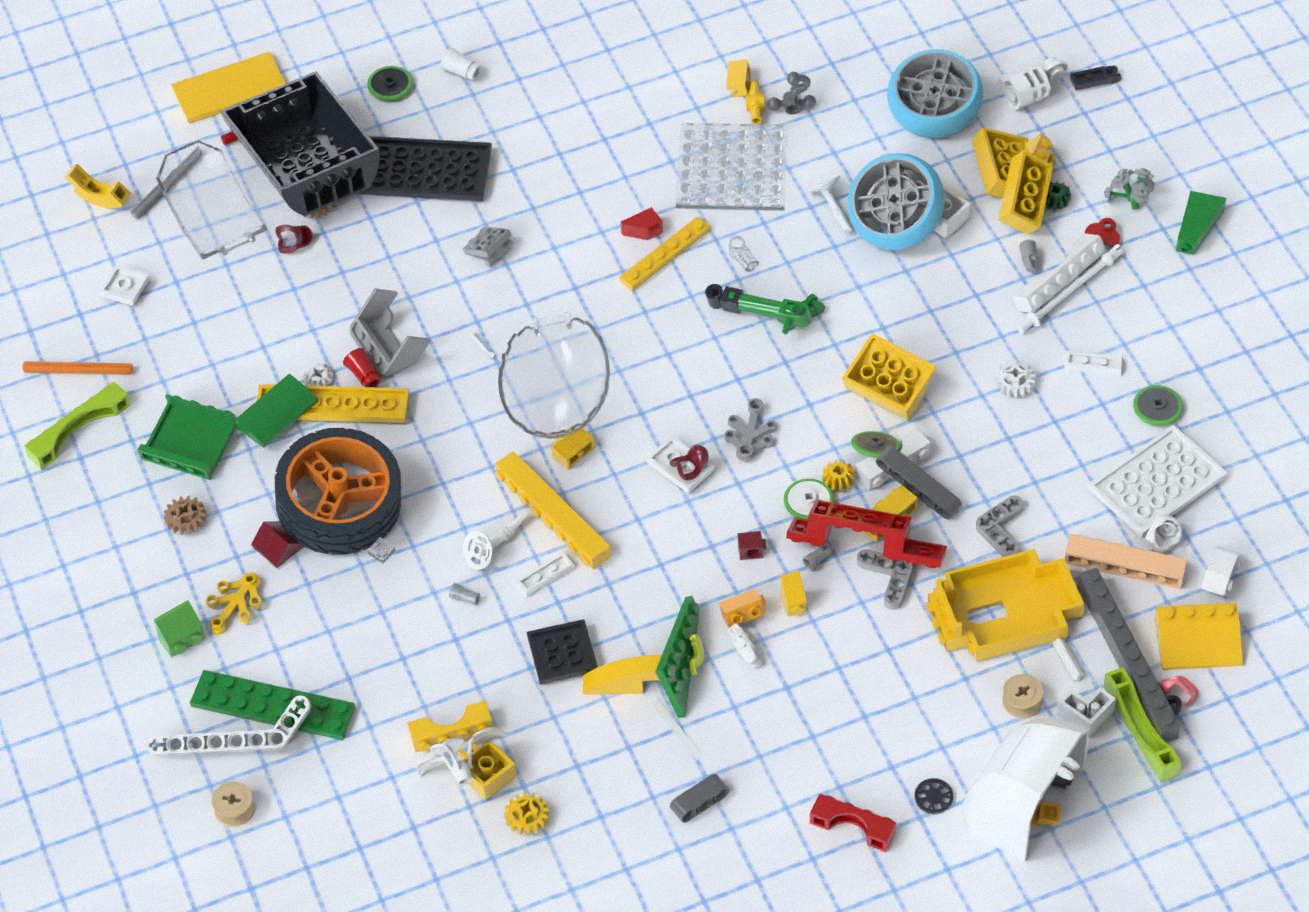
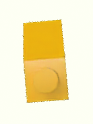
M800 571L780 575V598L787 617L806 612V596Z

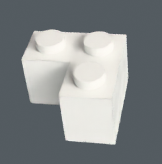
M1100 687L1088 700L1070 689L1058 701L1057 715L1063 720L1089 728L1090 737L1114 712L1116 698Z

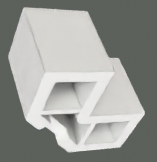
M1217 546L1212 554L1211 563L1208 564L1201 589L1223 596L1227 591L1230 592L1234 582L1231 580V576L1235 569L1239 570L1241 565L1240 553Z

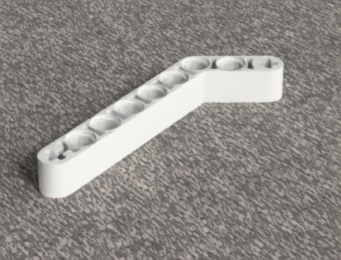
M304 696L295 697L272 730L152 736L146 742V749L151 754L158 756L282 749L287 746L312 708V704ZM298 702H301V703L304 702V705L306 706V708H305V709H302V708L299 709V706L297 705V703H298ZM293 710L301 716L298 718L295 714L291 713V711ZM289 717L295 719V724L291 728L285 726V720ZM282 734L283 742L279 745L274 744V736ZM256 735L263 737V742L259 746L253 744V739ZM236 736H241L243 740L239 747L233 745V739ZM216 737H221L222 745L214 748L213 740ZM196 738L202 740V745L198 749H194L192 746ZM176 739H180L182 743L178 750L172 748V743ZM157 741L160 744H166L167 748L157 747L156 751V749L152 748V745L156 744Z

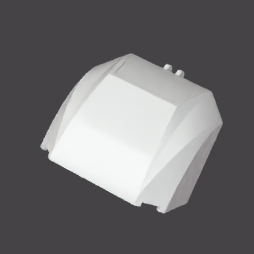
M1040 718L1028 721L1010 730L963 801L962 811L968 824L969 833L1025 862L1027 859L1031 819L1036 807L1056 775L1071 780L1074 775L1067 768L1083 773L1090 729L1071 721L1056 718Z

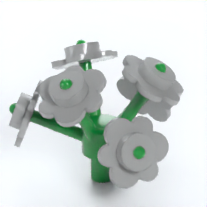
M1127 168L1121 169L1117 172L1118 175L1114 176L1110 187H1106V191H1104L1107 203L1110 202L1111 195L1127 198L1128 202H1131L1132 210L1139 209L1138 203L1143 202V200L1147 201L1149 199L1148 195L1154 190V181L1151 180L1154 178V175L1150 174L1151 171L1146 168L1135 169V172ZM1135 173L1138 175V180L1130 186L1129 177ZM1113 188H1123L1126 194L1112 191Z

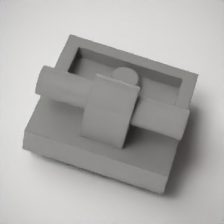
M485 226L480 229L474 238L468 241L463 251L466 255L488 257L484 263L490 267L496 260L501 259L506 254V250L513 244V241L509 239L512 234L509 229Z

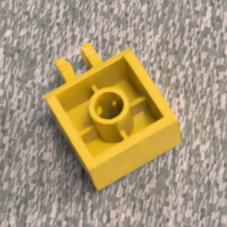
M488 740L480 747L472 745L473 769H470L473 780L468 782V784L484 800H487L517 777L516 766L491 740ZM462 748L459 749L457 754L462 760H465V763H468V753Z

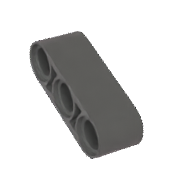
M712 774L673 799L669 807L681 822L685 823L724 799L730 789L717 774Z

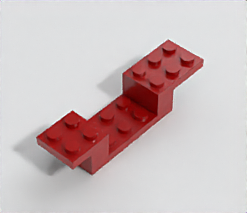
M818 499L815 500L809 512L808 520L794 517L786 534V539H791V541L796 543L807 542L813 546L825 545L832 526L835 528H850L855 532H871V534L876 536L885 535L882 557H886L891 561H906L912 565L923 564L929 568H941L947 551V546L909 539L912 517Z

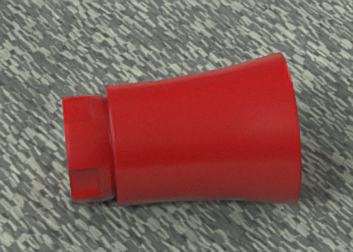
M364 348L354 349L346 355L343 365L353 373L361 385L376 388L380 384L381 377L371 363Z

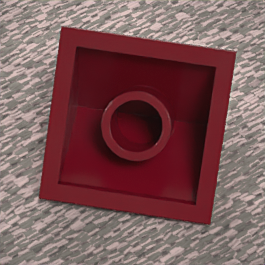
M263 521L251 543V546L276 568L304 548V546L287 534L280 521Z

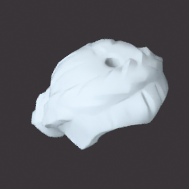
M1168 514L1156 517L1151 523L1145 540L1153 546L1155 552L1164 554L1180 541L1182 525L1176 518Z

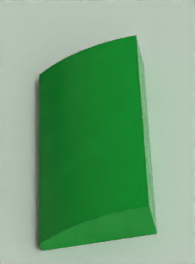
M289 373L235 419L237 429L264 448L318 401L300 381Z

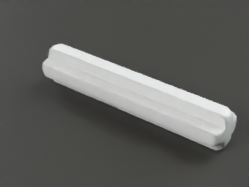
M1056 638V641H1052V644L1073 681H1080L1084 675L1064 639Z

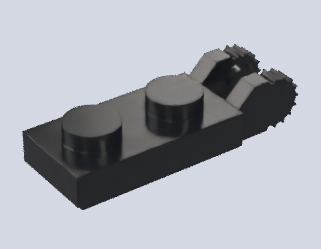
M1112 65L1073 72L1070 74V80L1074 89L1080 90L1108 83L1114 84L1119 82L1122 76L1120 73H1117V66Z

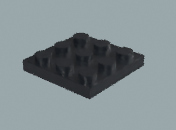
M585 619L526 632L540 685L582 676L598 668Z

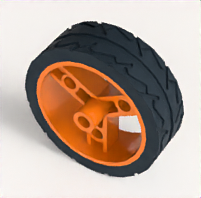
M326 428L299 438L289 447L290 449L284 452L275 471L277 472L275 474L276 512L287 534L302 546L314 552L330 553L332 555H348L360 552L361 549L366 550L379 543L396 524L400 513L399 508L401 507V471L390 449L374 436L350 428ZM330 463L357 465L369 471L370 474L347 476L344 468H333ZM305 474L323 493L314 514L299 505L293 496L295 486ZM379 499L365 513L354 518L337 520L339 515L347 511L348 503Z

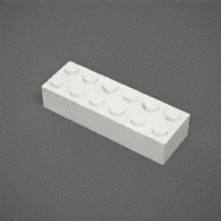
M887 149L879 157L894 153ZM904 170V175L914 180L918 186L928 185L926 179L918 172ZM884 176L881 177V178L871 187V189H873L874 186H875L881 179L884 178ZM898 181L894 182L892 184V187H895L898 184ZM943 186L945 194L944 210L934 231L947 239L970 218L971 203ZM913 196L911 201H914L917 196ZM922 208L917 220L922 216L926 208Z

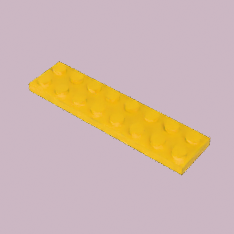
M259 384L257 400L275 385ZM305 386L318 402L297 419L406 423L409 388Z

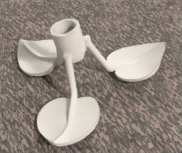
M497 727L486 728L473 734V738L469 739L468 763H465V760L457 761L453 751L454 748L464 743L463 738H452L443 743L435 744L430 747L431 753L435 754V756L421 760L416 765L419 777L436 766L446 763L453 776H455L457 784H466L473 780L470 769H473L472 745H478L499 737L507 738V735L502 729ZM449 751L454 761L453 766L449 762V755L439 756V754Z

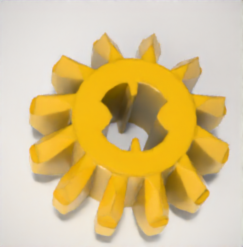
M835 460L834 463L828 462L827 466L824 467L822 480L826 486L832 487L833 492L836 489L842 492L843 488L848 490L850 485H853L855 471L852 469L851 463L845 464L844 460L842 462Z

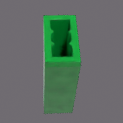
M1190 191L1177 239L1176 251L1193 255L1196 253L1224 213L1225 197Z

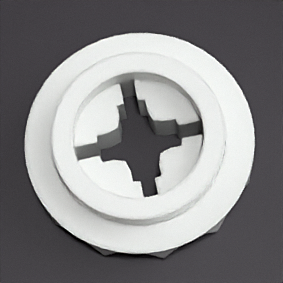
M319 363L316 366L310 365L309 369H305V374L303 375L307 386H328L334 377L331 367H327L326 364L320 365ZM315 373H318L319 375L321 374L322 379L318 376H315Z

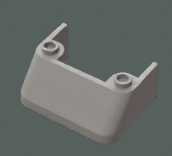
M374 288L351 323L350 334L358 347L365 349L379 376H390L415 364L431 340L430 338L407 336L400 345L389 329L394 319L389 307L398 295V292Z

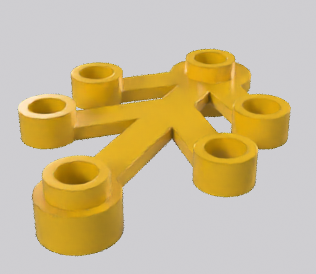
M246 573L242 576L241 580L229 583L221 580L217 583L219 593L225 594L229 590L240 588L236 593L220 597L215 595L206 597V604L209 608L229 603L219 617L211 620L210 628L213 634L221 635L226 631L225 622L237 606L240 612V622L247 624L251 621V614L247 610L244 599L248 591L251 596L249 600L251 608L259 609L262 606L261 598L257 593L260 577L256 573Z

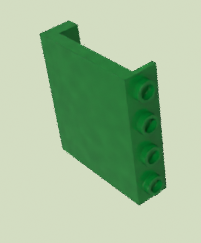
M166 394L167 404L146 445L140 444L137 449L141 460L210 480L237 427L235 414L228 410L216 409L211 405H201L194 400H184L177 395L171 396Z

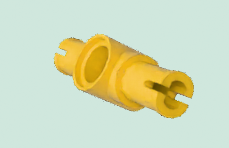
M755 80L749 82V93L746 95V110L751 114V123L754 125L761 124V112L764 110V94H761L759 82Z

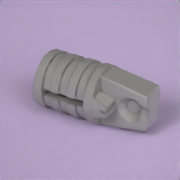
M1034 240L1021 242L1019 247L1023 264L1027 271L1034 274L1039 271L1036 242Z

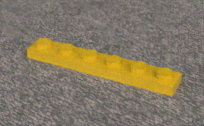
M697 216L620 276V282L630 290H635L711 230L710 225Z

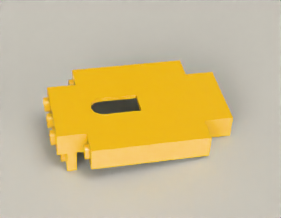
M1035 549L944 572V579L941 578L935 581V588L932 593H928V602H925L928 614L931 613L933 617L932 625L934 629H938L940 645H944L946 652L967 647L969 654H973L975 661L1056 641V638L1059 637L1060 639L1067 638L1068 625L1066 620L1081 617L1084 613V603L1065 559L1062 558L1041 564ZM999 603L1003 604L1007 613L1006 617L980 624L972 623L967 618L968 613L973 610Z

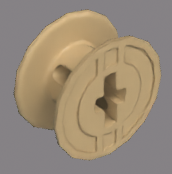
M1017 674L1010 677L1003 687V708L1012 717L1019 719L1035 716L1042 706L1043 686L1039 680L1031 675Z
M237 781L227 782L220 785L212 795L211 803L214 808V814L222 825L238 827L246 824L252 818L255 804L252 800V793L245 784Z

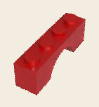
M819 793L810 811V824L828 831L842 823L856 825L865 833L867 845L883 852H887L896 833V822L891 818L881 817L870 810L855 807L849 802L844 803L836 800L830 795Z

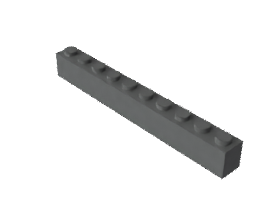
M1098 568L1079 573L1077 587L1119 668L1124 667L1132 680L1139 701L1150 723L1166 743L1178 739L1181 726Z

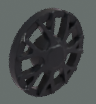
M929 778L918 784L915 789L914 798L917 806L922 811L929 814H940L950 808L953 802V791L945 781ZM933 783H938L939 787L935 788L932 785ZM927 784L929 789L925 790L923 786ZM946 788L948 792L942 793L941 789ZM918 794H926V797L918 798ZM942 797L950 799L949 802L942 801ZM926 801L930 804L928 808L923 806ZM939 803L941 809L935 810L934 805Z

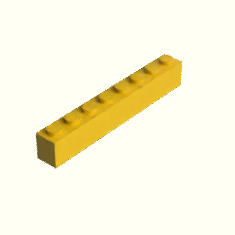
M514 451L495 463V475L498 480L504 481L508 489L512 493H516L520 501L524 505H528L532 513L536 517H540L548 529H552L560 541H564L570 551L580 557L584 565H588L594 570L611 558L610 545Z

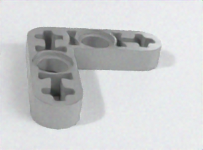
M1019 496L1008 497L976 520L977 532L1002 557L1019 553L1018 543L1001 527L1022 512L1023 500ZM997 512H1001L1005 516L1003 518H997L994 514ZM1001 535L1003 539L996 541L992 536Z
M868 549L859 551L857 554V564L860 568L891 576L884 595L885 607L890 610L900 608L912 575L913 565L902 560H888L886 557H882L883 553ZM882 561H887L890 563V565L888 567H882L879 563ZM900 581L904 585L902 587H895L893 583ZM893 593L896 594V600L890 602L893 598Z

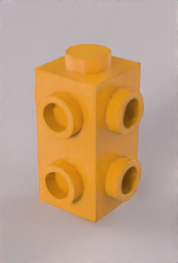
M756 589L718 602L722 617L728 628L733 624L737 623L740 625L765 615L764 606H766L764 596L759 595Z

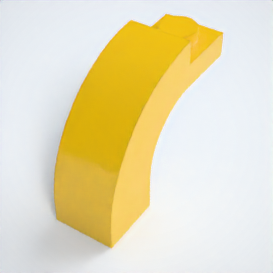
M78 163L74 164L65 176L75 187L74 192L91 204L103 208L123 206L131 194L119 181L105 184L95 180Z

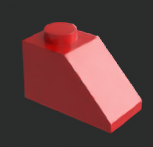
M652 207L620 221L621 234L623 236L649 240L663 233V221Z

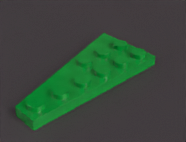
M693 596L684 598L655 671L678 718L685 717L691 678L689 664L694 656L690 637L693 634H697L700 613L699 605L695 602Z

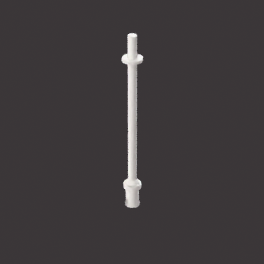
M1116 244L1111 250L1104 252L1099 262L1036 313L1029 312L1026 315L1027 320L1018 327V331L1023 333L1031 326L1038 327L1041 323L1040 318L1105 265L1111 266L1114 260L1124 254L1123 248L1121 247L1117 250L1120 245Z

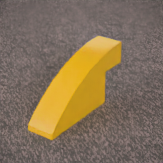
M662 654L622 659L605 664L583 675V695L643 694V681L659 680L655 671Z

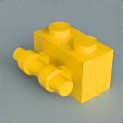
M1043 133L1025 144L1024 151L1053 166L1056 164V154L1051 153L1053 144Z

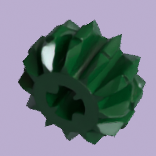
M1050 181L1045 205L1047 209L1053 208L1055 211L1058 208L1062 210L1063 207L1068 206L1071 200L1069 186H1065L1064 182L1060 184L1058 181L1055 183Z

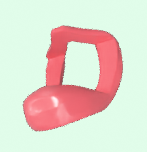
M1178 675L1158 682L1164 694H1167L1177 684L1191 696L1186 703L1187 706L1198 696L1197 688L1183 676ZM1180 681L1184 682L1187 686H1189L1195 692V694L1193 695V693L1189 689H1187L1184 686V684Z

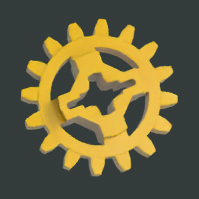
M524 792L523 797L516 794V800L509 799V805H505L506 812H504L507 827L511 826L512 832L518 830L519 835L526 832L527 836H530V831H534L537 834V828L544 829V823L549 821L547 802H542L541 796L535 798V793L527 796V793Z

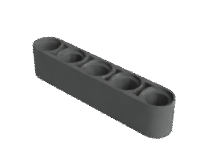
M887 446L875 460L878 467L943 518L950 519L961 507L962 503L957 496L896 448Z

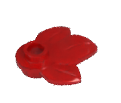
M1103 218L1099 223L1090 224L1084 234L1100 235L1103 244L1107 243L1111 248L1119 244L1120 235L1116 231V222L1111 218ZM1109 224L1110 227L1106 228L1104 227V225Z

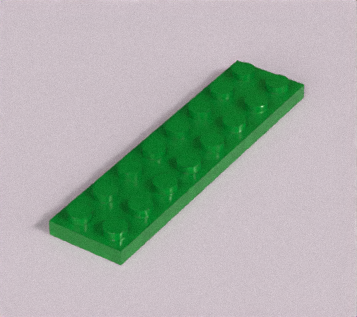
M203 670L190 700V706L194 708L276 725L292 700L297 696H304L309 699L312 708L297 731L338 740L344 739L356 708L353 702ZM298 702V703H297V705L299 706V709H301V708H302V709H305V708H306V706L304 705V702H302V703H301V702ZM293 710L291 711V713L295 714L298 718L301 716L297 712ZM293 717L285 720L287 728L294 726L295 719Z

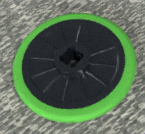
M398 66L379 68L370 75L367 81V88L371 95L384 101H393L404 97L409 93L413 85L410 73Z

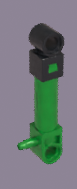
M711 284L705 289V295L711 308H722L723 311L737 314L744 311L780 319V322L784 324L783 334H787L791 326L804 328L812 322L809 307L804 302L783 299V302L744 294L742 289L728 286L723 291L722 286L719 284Z

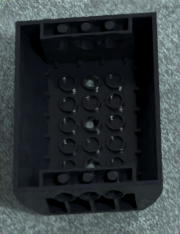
M317 71L220 111L227 126L280 196L293 211L300 215L306 216L368 189L376 176L380 160L379 148Z

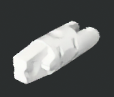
M737 623L729 627L727 631L741 658L745 659L755 669L762 666L757 648L749 635Z

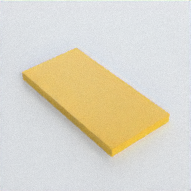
M269 51L173 83L171 87L188 124L221 114V110L286 83Z

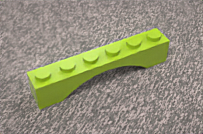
M115 382L105 386L100 392L90 397L86 402L73 409L68 415L59 419L54 425L45 429L40 435L24 445L27 457L42 470L57 459L62 444L76 429L96 419L117 416L131 406L128 394Z
M1124 667L1106 673L1103 687L1106 692L1116 698L1115 707L1159 781L1163 782L1179 776L1180 759L1172 746L1160 737L1150 723L1139 701L1134 684Z

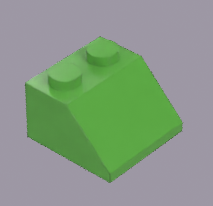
M189 600L153 619L159 641L171 657L182 653L185 649L200 643L206 638L203 626Z

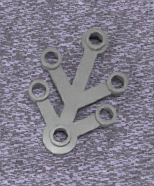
M753 398L748 402L750 417L747 429L739 421L737 415L728 417L729 427L736 428L745 440L742 443L736 437L735 431L727 430L725 432V441L732 443L736 447L737 458L745 462L752 460L755 457L756 451L763 447L771 448L774 445V439L771 435H765L761 441L752 445L754 439L767 432L774 433L777 430V423L774 420H768L765 425L755 430L758 415L763 411V402L758 398Z

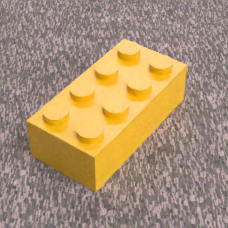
M1024 150L1011 158L999 221L1027 235L1041 228L1053 170L1052 164Z

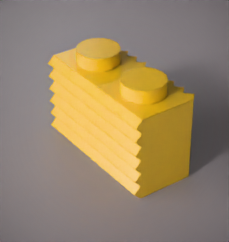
M580 425L575 429L572 428L566 433L565 437L561 440H556L552 444V457L565 468L570 469L581 458L595 449V438Z

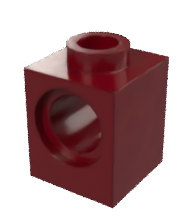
M761 531L737 533L740 560L763 558V550H766V539H762Z

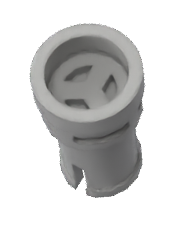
M827 544L822 545L816 551L803 557L802 561L809 570L815 569L820 564V561L832 553L830 547L825 549L828 546Z
M453 583L449 597L476 605L480 593Z

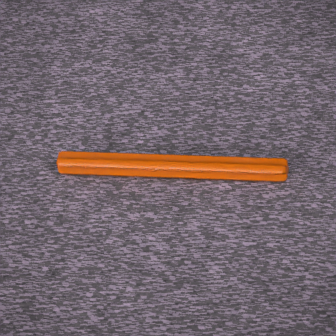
M24 361L22 369L23 372L132 374L133 364Z

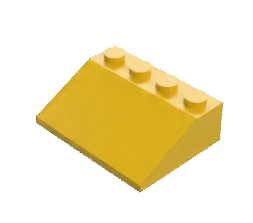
M984 127L973 138L972 145L986 195L1003 198L1011 158L1023 151L1028 138Z
M872 333L843 375L842 380L845 388L909 421L918 408L937 367Z
M1236 602L1156 607L1154 623L1162 670L1243 666L1240 623Z

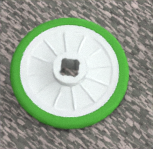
M811 478L801 479L792 483L786 489L784 505L787 511L794 517L808 520L809 512L816 499L834 502V495L830 487L820 480Z

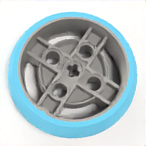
M940 49L925 50L908 57L895 69L889 81L887 100L892 115L906 130L923 137L941 138L960 132L974 120L982 105L983 85L977 70L961 55ZM955 76L963 80L968 87L960 86ZM902 100L910 101L915 111L908 108Z
M904 153L883 155L868 163L855 177L848 196V212L857 233L870 244L888 250L909 248L925 240L937 227L945 204L944 188L933 167L916 156ZM904 170L918 172L926 179L928 185L918 186L914 180L904 175ZM884 176V178L881 179V180L874 186V188H873L872 191H871V194H870V195H867L868 192H869V190L871 189V187H872L881 177ZM898 181V184L895 187H892V184ZM913 196H917L914 201H911ZM878 202H882L881 205L876 208V204ZM922 208H926L922 216L917 220V222H915L912 226L908 227V225H910L917 219V217L921 213ZM897 216H901L898 221L894 222ZM874 217L878 223L888 227V234L872 230L866 223L865 218Z

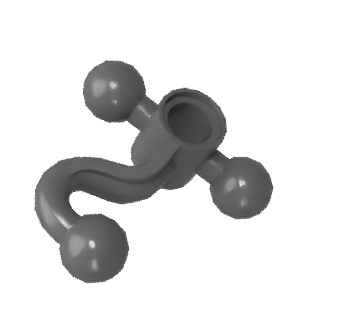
M794 71L790 72L787 75V82L793 85L790 91L783 95V100L772 97L767 102L770 110L776 111L780 107H785V112L789 115L799 113L801 110L800 106L808 109L813 108L816 105L814 96L807 95L803 99H799L798 95L810 87V78L806 75H799V73Z

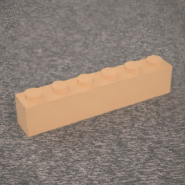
M1070 534L1065 552V562L1068 565L1086 569L1098 568L1100 572L1181 589L1187 559L1179 556L1165 555L1160 552L1147 551L1138 547L1124 546L1120 543H1111L1101 539Z

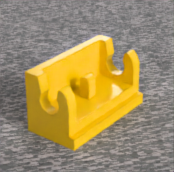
M748 59L729 61L726 89L738 91L731 92L732 97H746L749 93V82L751 79Z

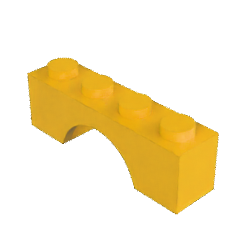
M485 700L467 705L462 718L450 725L433 723L428 717L407 722L415 753L427 751L431 746L443 743L448 739L461 737L463 740H466L483 729L493 727L492 718Z

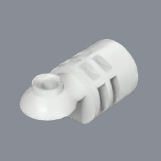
M1050 57L1043 62L1042 68L1035 66L1004 78L1003 89L1011 107L1020 109L1033 102L1048 98L1049 90H1051L1049 81L1061 78L1065 74L1068 64L1062 60H1057L1056 57Z

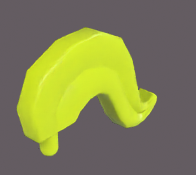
M693 634L690 640L694 650V657L691 659L689 667L691 674L696 675V668L702 665L704 661V649L700 636Z

